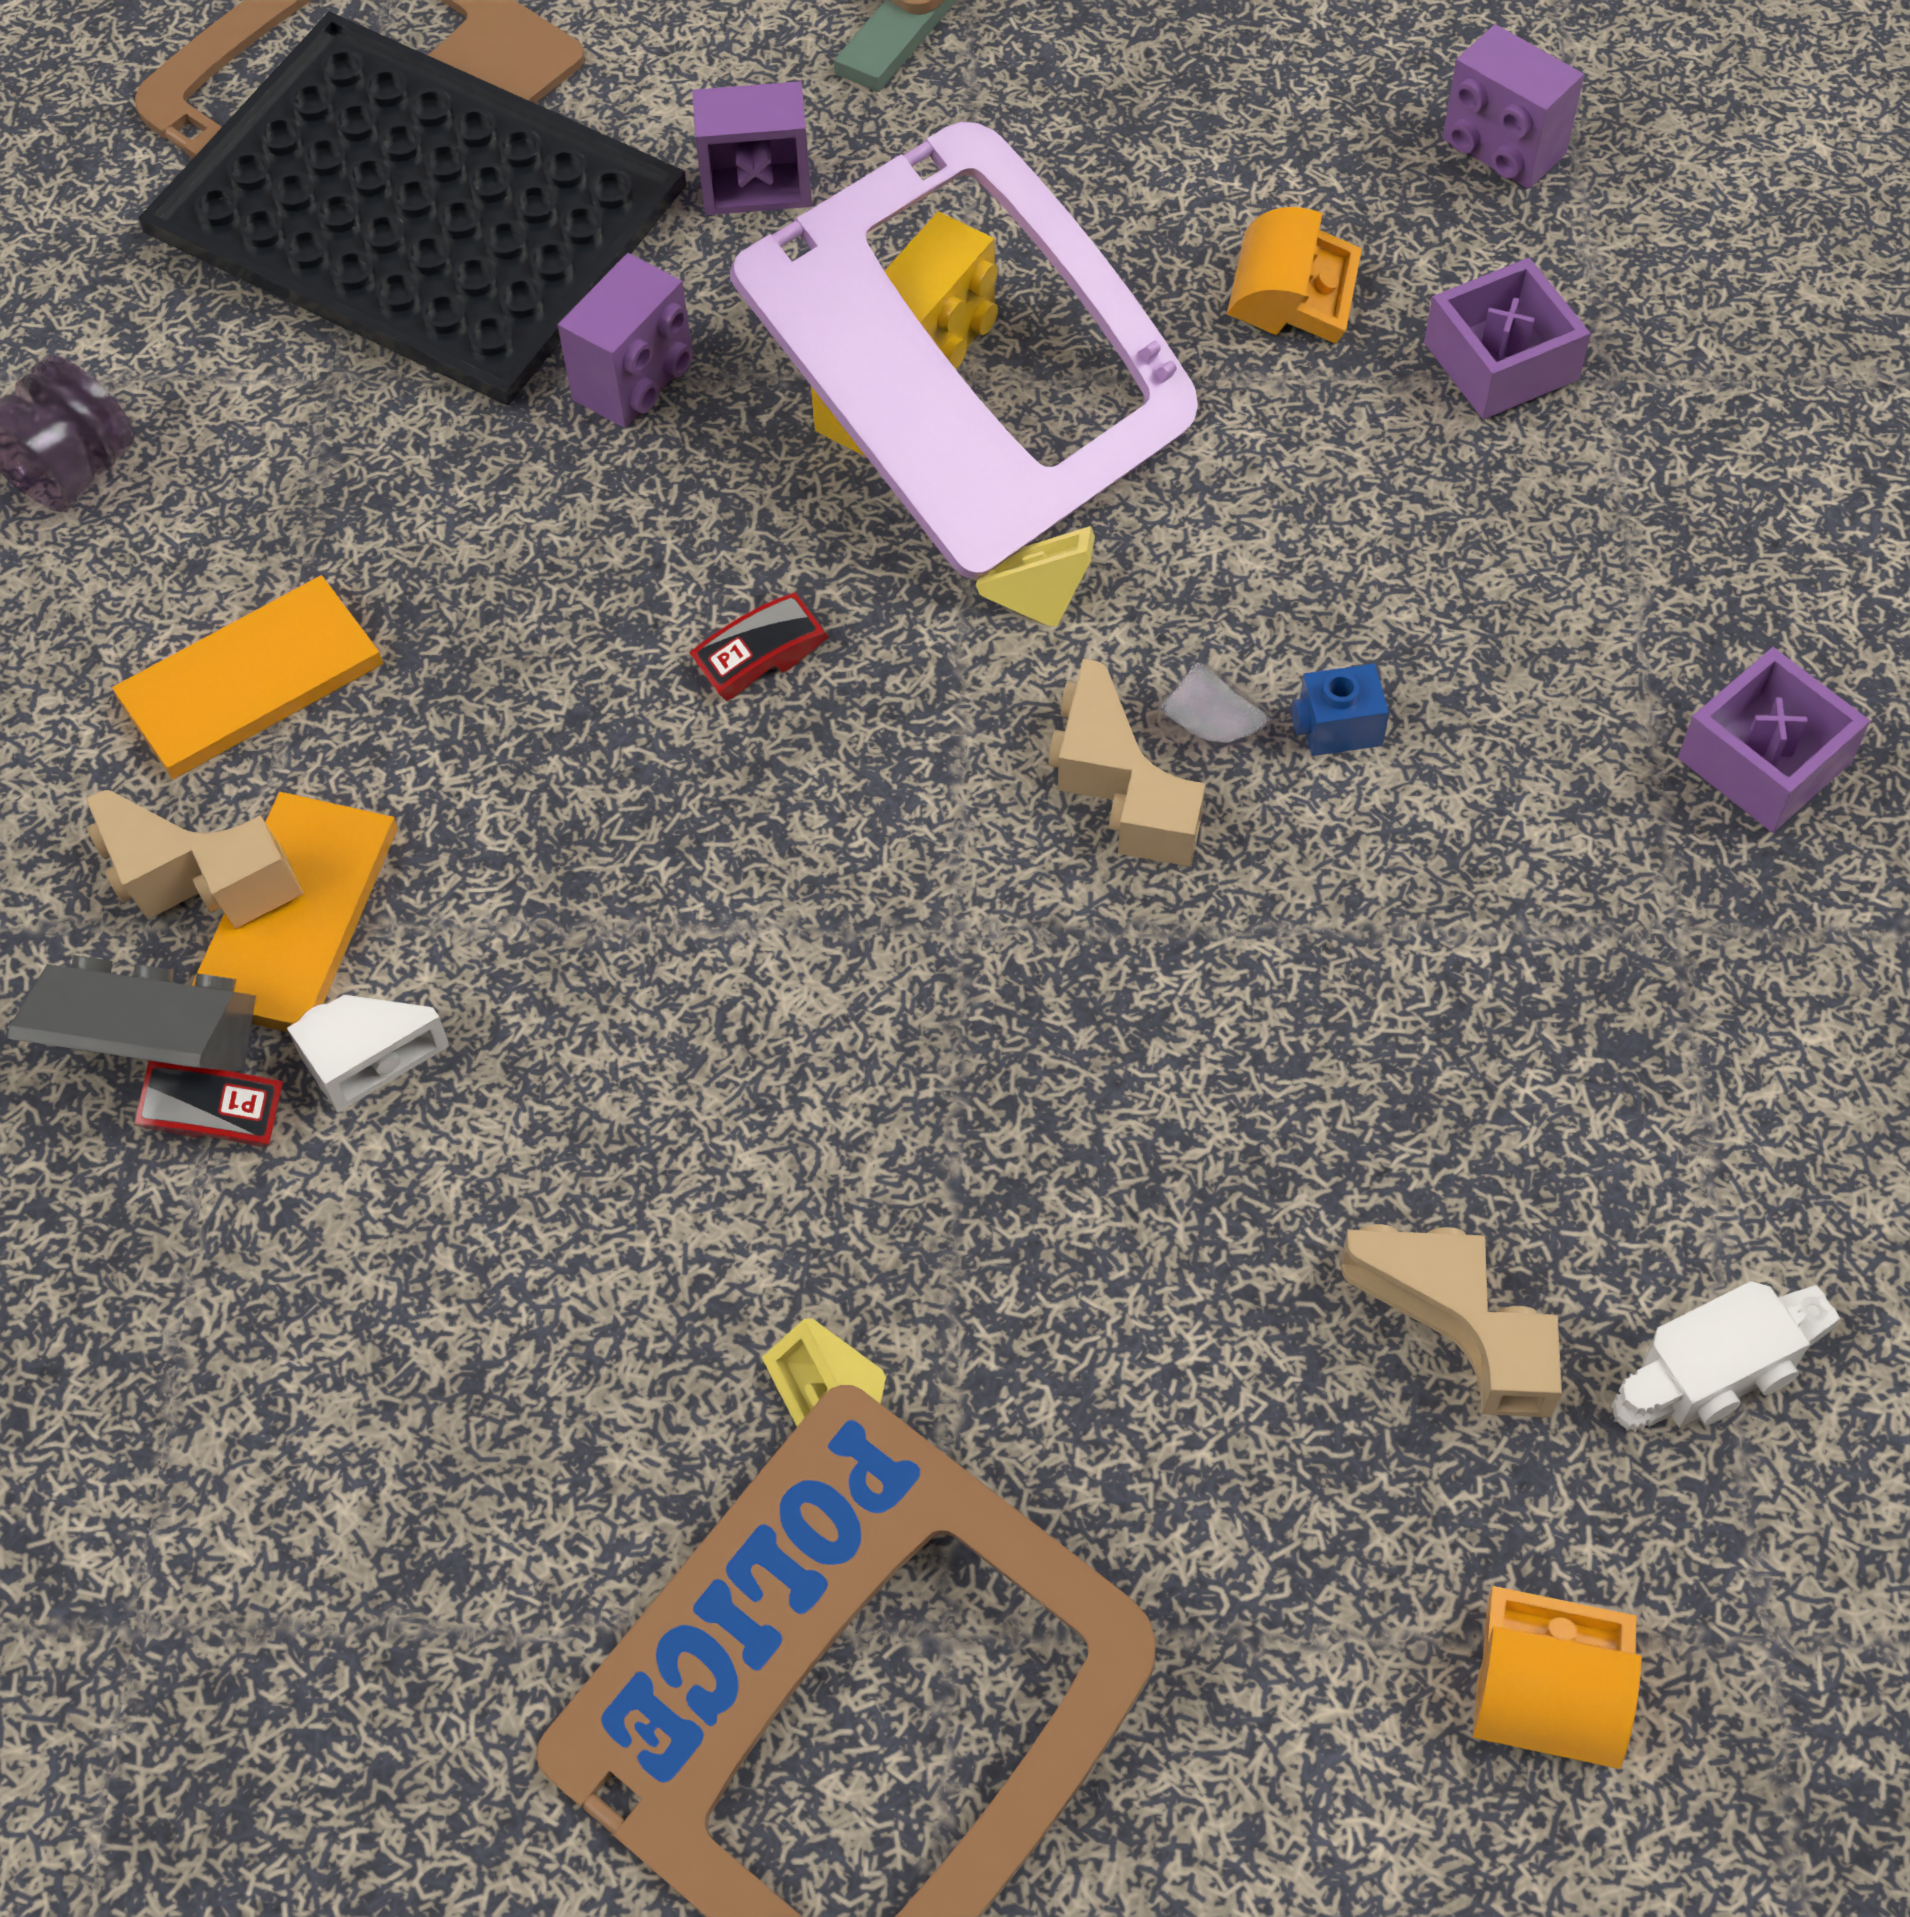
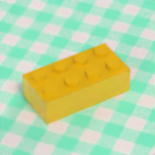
M937 211L885 269V273L926 332L952 366L957 369L962 363L970 343L978 334H987L997 318L998 306L995 304V281L998 267L995 265V238ZM811 386L815 431L865 456Z

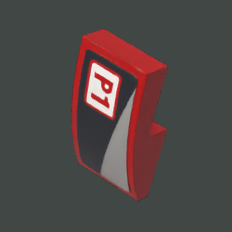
M794 592L777 598L741 616L707 638L689 653L717 693L723 699L729 701L774 665L782 673L791 669L827 640L829 635L802 599Z
M148 1061L134 1126L193 1138H200L201 1135L267 1148L271 1140L283 1081L226 1070Z

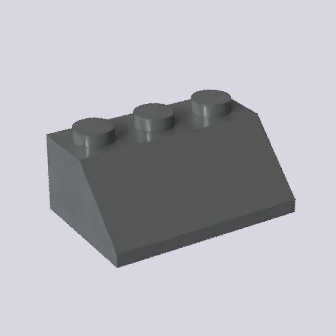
M73 955L71 967L46 965L11 1022L7 1038L197 1068L243 1071L256 995L234 992L236 979L197 973L195 986L172 983L174 970L135 964L133 977L111 974L113 961Z

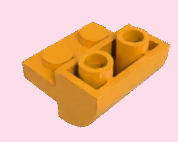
M1284 207L1268 211L1257 217L1244 233L1227 315L1276 336L1285 323H1288L1336 344L1346 332L1362 248L1319 230L1323 215L1321 212L1301 207Z
M1492 1586L1486 1609L1483 1661L1477 1677L1472 1738L1621 1769L1632 1733L1640 1685L1642 1655L1636 1654L1637 1616Z

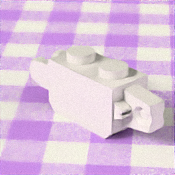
M1750 1281L1657 1328L1654 1338L1645 1352L1642 1368L1638 1369L1635 1375L1631 1373L1628 1378L1624 1379L1619 1389L1621 1394L1616 1395L1611 1405L1615 1417L1614 1422H1618L1622 1427L1626 1428V1431L1631 1429L1634 1432L1637 1429L1643 1430L1645 1425L1650 1427L1672 1416L1679 1428L1698 1418H1701L1705 1425L1713 1424L1728 1416L1740 1406L1739 1397L1757 1388L1760 1389L1763 1395H1769L1791 1383L1799 1375L1796 1366L1806 1350L1831 1332L1837 1325L1840 1317L1817 1285L1777 1297L1770 1286Z

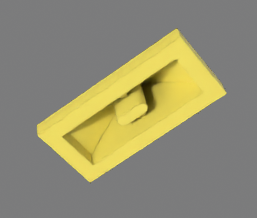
M1089 526L1025 546L986 575L977 578L976 587L979 595L1047 626H1058L1091 562L1095 539L1092 527Z
M813 1318L803 1319L762 1356L797 1427L825 1393L831 1388L840 1385L856 1386L881 1404L886 1380L883 1370Z

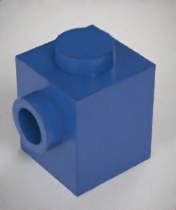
M1375 663L1303 673L1300 698L1292 700L1291 714L1296 735L1306 734L1311 756L1383 746L1389 710Z

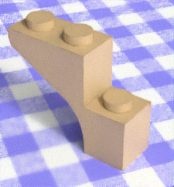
M1083 659L1078 681H1067L1063 693L1061 717L1068 718L1066 730L1054 731L1050 747L1049 766L1058 767V790L1113 800L1109 829L1120 831L1118 854L1191 867L1202 819L1206 783L1175 777L1148 761L1137 745L1107 667L1101 662Z
M100 791L86 798L95 823L87 826V830L100 855L105 860L111 858L114 866L105 870L113 890L122 903L133 899L147 919L199 894L210 912L221 908L236 929L304 894L284 850L261 815L227 830L197 833L182 829L113 791Z
M1382 1224L1364 1226L1359 1230H1347L1341 1255V1270L1345 1280L1441 1333L1457 1344L1467 1356L1475 1371L1481 1396V1414L1530 1417L1552 1416L1562 1394L1558 1315L1538 1314L1535 1309L1526 1306H1510L1502 1308L1497 1312H1488L1485 1236L1466 1235L1464 1231L1450 1227L1436 1228L1427 1233L1398 1232L1396 1228Z

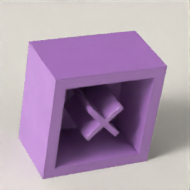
M1494 24L1456 59L1442 139L1451 143L1456 150L1468 153L1492 167L1502 177L1512 179L1530 189L1567 154L1584 73Z
M802 81L692 90L695 139L705 215L812 207Z
M627 253L559 322L558 330L572 400L626 429L640 413L645 414L654 406L659 392L674 377H681L687 371L692 361L693 350L682 280Z
M1529 257L1432 296L1424 344L1484 420L1579 380L1591 333Z
M1772 647L1692 716L1678 759L1765 828L1774 833L1852 763L1871 721L1776 648Z

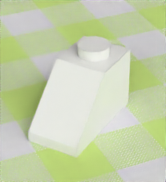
M342 995L329 1004H321L311 1008L301 1017L300 1021L287 1028L300 1058L337 1112L342 1111L449 1047L440 1017L433 1007Z

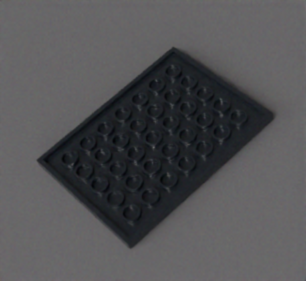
M329 11L139 216V221L143 233L509 406L561 342L558 330L559 322L627 253L632 254L686 187V176L683 169Z

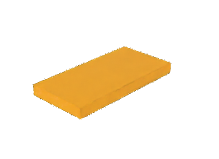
M320 575L113 686L112 689L123 709L171 779L174 780L383 665L379 650L325 578Z
M279 791L265 823L284 850L304 894L236 929L224 913L197 973L236 979L234 992L256 995L252 1024L288 1032L287 1028L300 1021L301 1017L308 1010L324 1004L396 835L398 826L393 816ZM196 976L191 986H195Z

